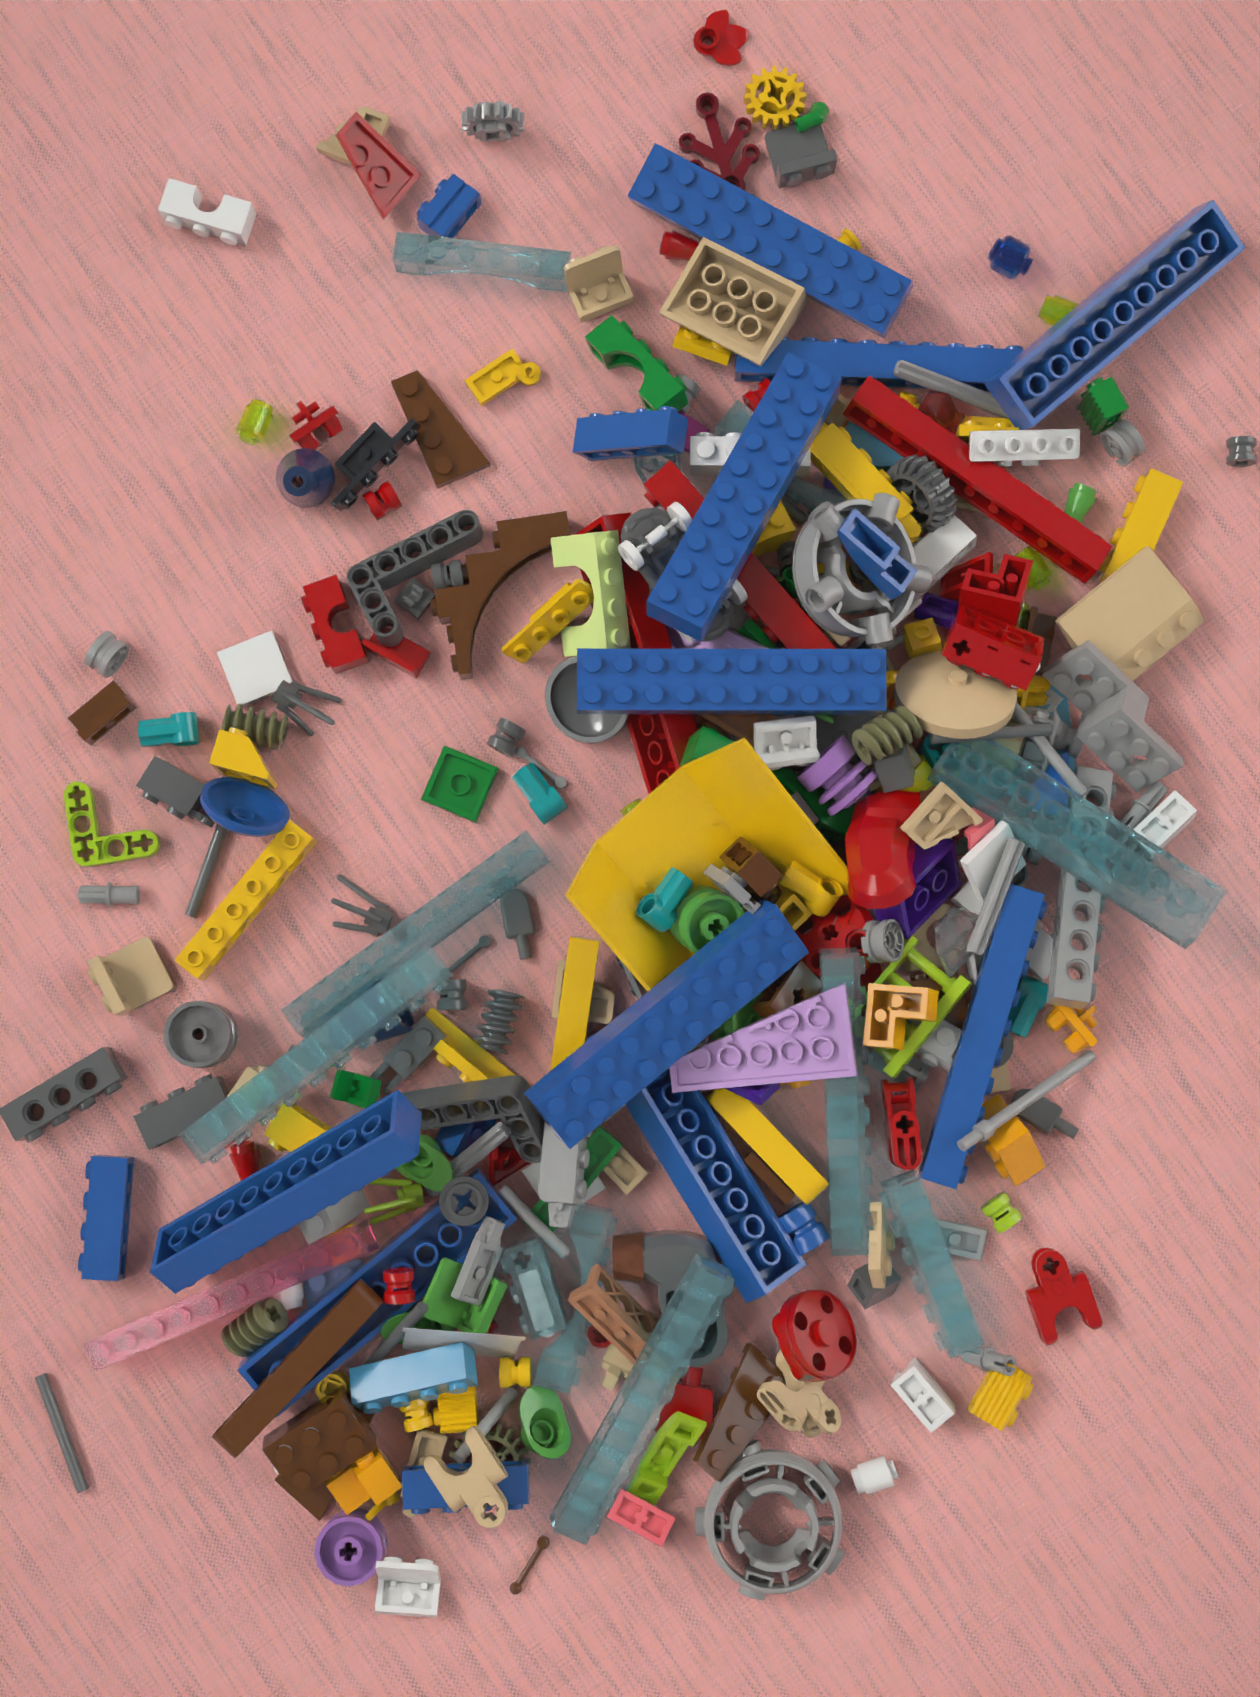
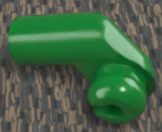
M824 102L812 104L807 114L794 119L797 131L801 133L825 123L829 114L828 106Z

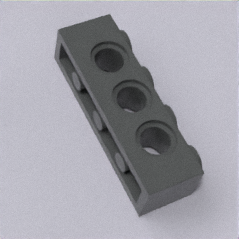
M102 1047L1 1107L0 1115L15 1141L26 1139L27 1143L42 1136L44 1134L42 1129L50 1124L56 1127L69 1120L68 1114L77 1108L81 1112L96 1103L94 1098L102 1093L108 1096L122 1088L121 1082L128 1078L111 1048ZM91 1072L97 1078L96 1086L93 1089H89L85 1084V1078ZM64 1088L71 1095L70 1101L66 1105L62 1104L59 1100V1093ZM37 1104H40L44 1109V1116L41 1120H37L33 1116V1108Z

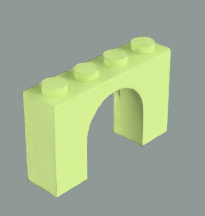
M618 530L551 538L554 567L577 566L587 574L594 594V606L589 620L585 624L566 626L561 630L564 657L577 656V648L631 649L622 561L618 551V545H620Z

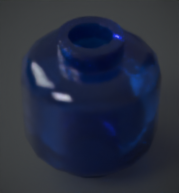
M1007 235L1003 239L997 238L987 257L990 260V269L1008 279H1015L1019 273L1025 275L1033 261L1029 257L1030 246L1011 235Z

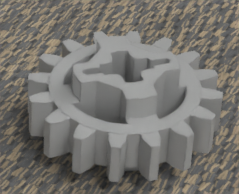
M502 101L475 103L474 108L466 107L465 111H462V131H467L468 136L475 135V139L488 143L496 140H511L512 136L519 137L520 132H524V112H520L518 107L511 108V104H506Z

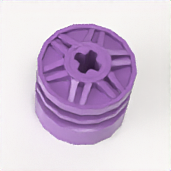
M844 735L820 753V759L817 762L806 766L796 777L809 793L821 786L825 789L818 799L820 805L831 798L834 799L826 809L830 816L855 803L867 792L872 781L878 776L874 768L861 775L860 772L867 765L862 760L854 765L849 762L856 751Z

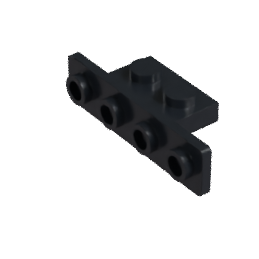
M412 418L391 438L374 421L334 463L351 482L331 504L340 511L343 508H350L357 501V494L364 487H370L378 479L379 475L377 473L384 466H390L398 458L399 454L397 452L405 444L410 445L419 435L418 430L421 428V425Z

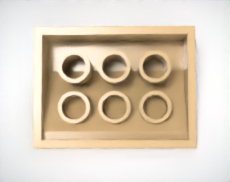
M703 237L659 314L761 367L794 326L807 304L808 298L804 287Z
M1145 546L1055 620L1072 649L1089 640L1131 681H1134L1205 622L1193 599L1148 546Z

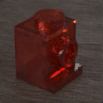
M929 390L918 408L919 411L930 416L935 422L954 434L957 432L959 424H962L965 419L964 413L958 412L948 393Z

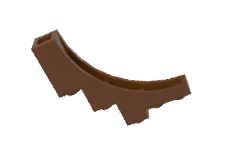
M567 511L496 521L498 531H492L495 549L500 548V550L465 555L467 565H461L464 583L469 582V584L434 590L435 599H430L433 617L438 616L441 624L451 623V626H446L449 644L454 643L456 654L450 655L453 673L458 672L461 680L473 678L472 651L475 632L482 613L492 596L510 575L528 562L552 552V537L570 535Z

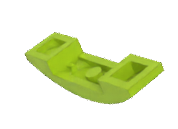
M679 1411L671 1415L649 1444L634 1473L627 1492L655 1506L667 1488L670 1473L687 1447L695 1445L706 1428L707 1422Z

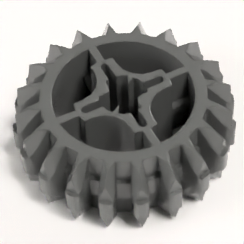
M917 454L905 458L902 457L887 471L892 480L891 485L898 492L903 491L912 500L913 505L911 506L914 508L912 516L917 521V524H920L922 533H933L939 527L949 523L950 519L954 517L953 513L957 510L955 505L957 498L952 493L955 488L950 486L948 482L950 478L944 476L943 469L936 467L935 461L929 462L926 456L919 457Z

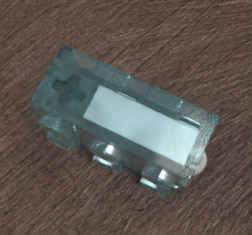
M537 1235L507 1245L503 1249L504 1254L500 1257V1261L505 1275L510 1273L513 1283L509 1286L514 1304L520 1303L522 1309L519 1321L523 1333H529L531 1340L540 1337H551L555 1332L567 1329L569 1320L543 1239ZM521 1251H523L524 1255L531 1256L527 1264H525L524 1260L518 1261L517 1259Z

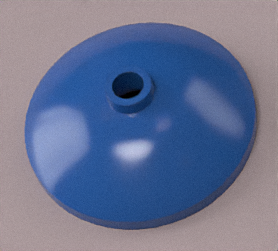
M235 777L216 778L207 782L200 794V802L207 815L215 823L235 834L250 837L270 836L282 831L289 820V809L276 793L246 779Z

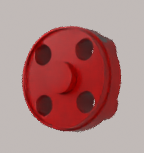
M846 894L840 897L826 916L821 917L812 913L795 930L809 951L801 960L821 982L829 984L844 983L855 979L869 968L872 963L867 960V957H869L868 953H863V949H856L861 945V937L866 935V931L862 930L865 923L874 920L867 908L854 904ZM850 909L846 915H842L844 911ZM812 928L810 932L804 934L807 929ZM827 962L823 968L818 969L822 963Z
M817 1289L794 1294L784 1302L780 1312L773 1317V1332L778 1338L780 1349L790 1366L793 1376L798 1381H826L839 1376L851 1366L857 1347L855 1326L845 1305L832 1293Z

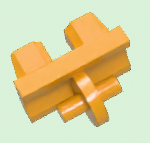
M1093 1004L1083 1010L1074 1008L1079 1015H1076L1069 1007L1051 1005L1053 1010L1048 1013L1043 1021L1053 1032L1058 1031L1065 1024L1070 1028L1073 1033L1065 1038L1062 1043L1071 1054H1075L1085 1047H1093L1099 1042L1083 1024L1085 1022L1090 1029L1098 1025L1091 1016L1097 1010Z

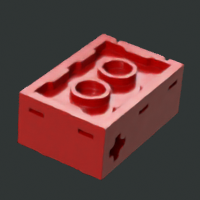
M961 603L946 635L941 655L954 665H966L973 668L980 676L986 678L992 676L1001 680L1005 686L1017 690L1020 688L1026 691L1034 674L1040 669L1045 638Z

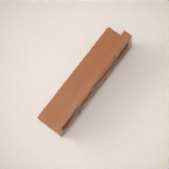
M598 1263L592 1266L586 1284L570 1292L568 1301L649 1380L672 1369L674 1359L665 1353L659 1341L661 1338V1325ZM598 1279L603 1283L605 1291L597 1284ZM619 1300L623 1303L626 1312L621 1308ZM639 1320L644 1324L646 1332L641 1328Z

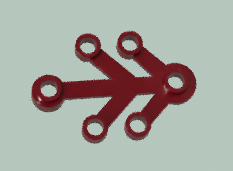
M703 93L696 100V113L705 120L713 148L698 141L693 134L684 133L679 138V149L683 153L694 152L717 164L721 175L705 168L700 160L694 159L690 161L745 191L746 184L743 178L750 166L759 160V148L754 144L746 145L742 151V159L734 172L732 171L730 160L742 139L750 135L752 124L745 117L738 118L734 124V131L725 145L716 117L719 110V100L712 93ZM704 106H710L712 110L710 112H705L702 110V108ZM744 124L748 129L740 131L738 126ZM690 140L693 144L691 146H684L682 142ZM753 151L756 156L749 158L746 156V152Z

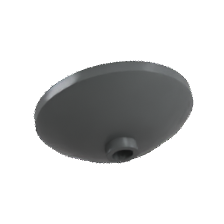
M577 656L568 658L560 663L549 676L545 689L547 711L557 728L568 737L584 743L602 742L614 736L625 725L629 714L577 713Z

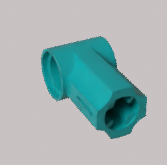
M180 712L170 715L171 717L139 721L138 737L141 746L151 747L167 744L190 746L199 744L197 713Z
M532 762L523 766L512 776L514 782L530 802L529 806L543 825L568 808L555 788L549 786Z
M671 867L655 892L647 894L640 900L636 909L637 915L658 932L667 931L676 921V908L694 883L689 877Z
M1027 974L1025 978L1019 979L1017 989L1021 990L1020 998L1016 1007L1011 1006L1008 1016L1009 1019H1012L1009 1032L1023 1038L1027 1037L1038 1011L1044 1007L1048 993V984Z

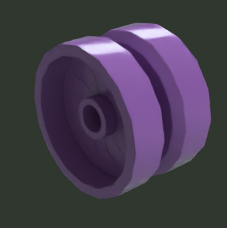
M357 1508L348 1515H346L344 1510L338 1512L329 1519L316 1539L314 1554L317 1566L325 1578L337 1585L350 1587L364 1583L376 1572V1561H382L386 1554L388 1539L385 1527L377 1516L371 1521L367 1520L365 1517L369 1512L367 1510ZM347 1543H352V1548L356 1547L357 1549H350Z

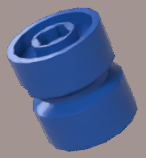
M804 1202L795 1205L778 1216L801 1256L830 1238L823 1223L815 1221L817 1213L811 1203L806 1205Z

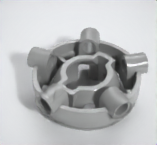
M877 493L874 495L873 501L852 499L833 505L829 501L824 502L809 515L808 521L802 528L794 548L792 561L793 580L798 597L807 613L817 624L833 634L848 637H865L866 645L894 640L892 628L908 612L915 592H926L932 582L930 568L916 564L910 538L900 521L896 518L900 501L896 497L887 493ZM854 508L900 547L898 554L917 570V573L903 594L892 600L871 580L863 581L860 591L851 584L847 576L845 567L846 555L840 549L842 542L837 531L845 521L841 515L848 516ZM822 562L825 565V572L821 577H818L817 563ZM873 608L877 611L873 616L845 621L839 616L842 614H859Z
M752 1440L720 1482L714 1481L708 1493L705 1507H695L696 1536L706 1535L710 1552L719 1567L731 1579L740 1584L739 1593L753 1599L764 1600L766 1594H786L800 1590L814 1582L824 1572L831 1575L843 1558L844 1551L839 1548L842 1534V1512L834 1487L841 1481L825 1460L815 1465L805 1457L790 1451L780 1449L762 1450L759 1440ZM768 1465H778L776 1478L760 1479L747 1486L738 1498L735 1499L733 1505L730 1506L728 1521H724L723 1506L717 1507L726 1488L740 1475L743 1482L769 1473ZM784 1466H789L805 1473L803 1480L819 1502L824 1504L827 1500L830 1501L833 1517H818L816 1507L810 1496H807L794 1482L782 1479ZM768 1493H777L787 1497L797 1510L805 1511L809 1517L808 1527H797L796 1532L787 1542L775 1546L760 1543L751 1535L749 1529H740L741 1524L738 1523L743 1512L748 1511L753 1501ZM833 1525L831 1541H828L821 1535L818 1537L819 1526ZM724 1529H730L731 1539L738 1554L744 1552L750 1559V1562L745 1564L743 1575L726 1561L716 1541H725ZM808 1548L806 1561L812 1570L797 1579L788 1581L787 1571L802 1563L800 1556ZM781 1572L784 1582L773 1583V1573Z

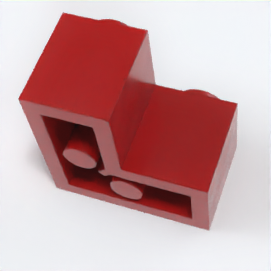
M1004 554L998 574L968 568L960 591L958 609L962 603L1016 626L1029 587L1034 560Z

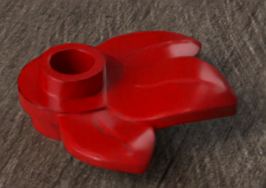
M719 10L710 14L707 17L705 26L695 33L693 39L694 48L701 55L712 56L718 64L736 65L742 61L738 49L746 43L750 31L744 27L729 24L728 11ZM708 39L711 40L713 43L711 45H705L703 44V41Z

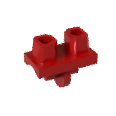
M299 401L296 405L300 412L291 418L296 425L304 419L308 422L291 433L289 437L294 443L298 442L302 448L316 449L321 444L312 433L314 429L321 425L329 438L343 430L336 416L338 411L333 405L313 418L311 414L320 409L316 401L307 407L302 401Z

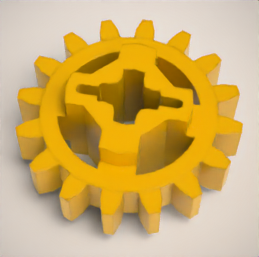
M776 65L772 66L771 72H767L763 67L761 68L760 77L752 74L751 83H746L745 92L747 94H744L743 103L747 104L746 115L753 114L752 122L754 124L759 120L762 121V129L764 130L768 124L772 125L773 130L778 129V124L788 127L789 120L794 122V119L799 117L798 113L804 112L805 104L803 103L806 102L807 96L805 92H802L804 83H796L797 73L791 76L787 75V67H784L782 72H777ZM762 87L763 92L759 93L758 97L756 98L755 96L758 90ZM794 98L792 106L787 110V104L791 103V99Z

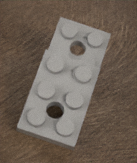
M1089 640L1044 667L1042 676L1082 712L1076 737L1136 792L1182 768L1184 759L1144 722L1149 697ZM1079 674L1090 675L1093 679H1082L1079 677ZM1133 755L1145 756L1147 759L1140 760L1135 758Z

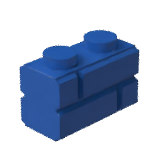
M452 174L448 180H441L435 189L436 195L430 202H423L417 211V222L420 229L430 237H433L443 247L448 246L482 204L480 194L455 174Z

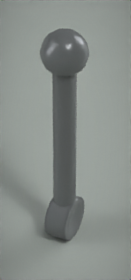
M486 935L481 936L476 946L448 969H442L440 977L442 979H450L451 973L482 947L487 948L490 946V938Z

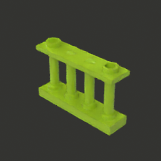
M914 936L910 940L904 939L901 958L897 962H891L874 984L886 985L889 982L891 985L913 987L896 973L905 960L909 959L941 985L945 995L938 1002L936 1022L922 1021L917 1026L916 1024L911 1025L906 1021L904 1038L906 1042L904 1043L903 1050L872 1047L885 1058L884 1062L887 1065L883 1071L892 1078H896L973 985L962 975L958 979L954 976L950 978L919 953L915 948L921 941ZM868 991L852 1011L849 1009L852 1032L862 1040L864 1037V1025L857 1019L866 1009Z

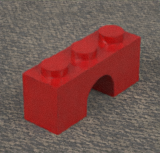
M335 574L303 586L305 595L301 597L306 613L312 612L315 623L311 624L315 639L317 641L321 639L325 650L320 651L325 667H331L335 674L368 663L369 660L356 629L346 633H338L332 629L334 616L338 612L350 608L337 575Z

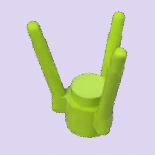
M377 1178L369 1184L401 1187V1189L396 1190L397 1200L365 1208L364 1213L369 1214L399 1207L370 1220L371 1224H376L406 1212L416 1211L415 1208L424 1207L421 1184H412L409 1178L402 1180Z

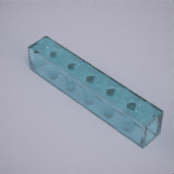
M912 1169L880 1182L883 1190L878 1193L885 1210H891L894 1220L889 1221L896 1239L901 1237L905 1248L900 1249L906 1266L912 1265L916 1276L911 1277L917 1294L923 1293L926 1304L922 1306L928 1323L934 1322L937 1332L933 1334L939 1351L945 1350L948 1356L953 1358L985 1345L920 1175Z

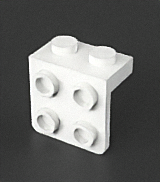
M385 1557L384 1561H376L375 1569L378 1576L375 1614L437 1618L441 1586L439 1566L433 1565V1561L427 1559H416L415 1563H404L398 1557Z

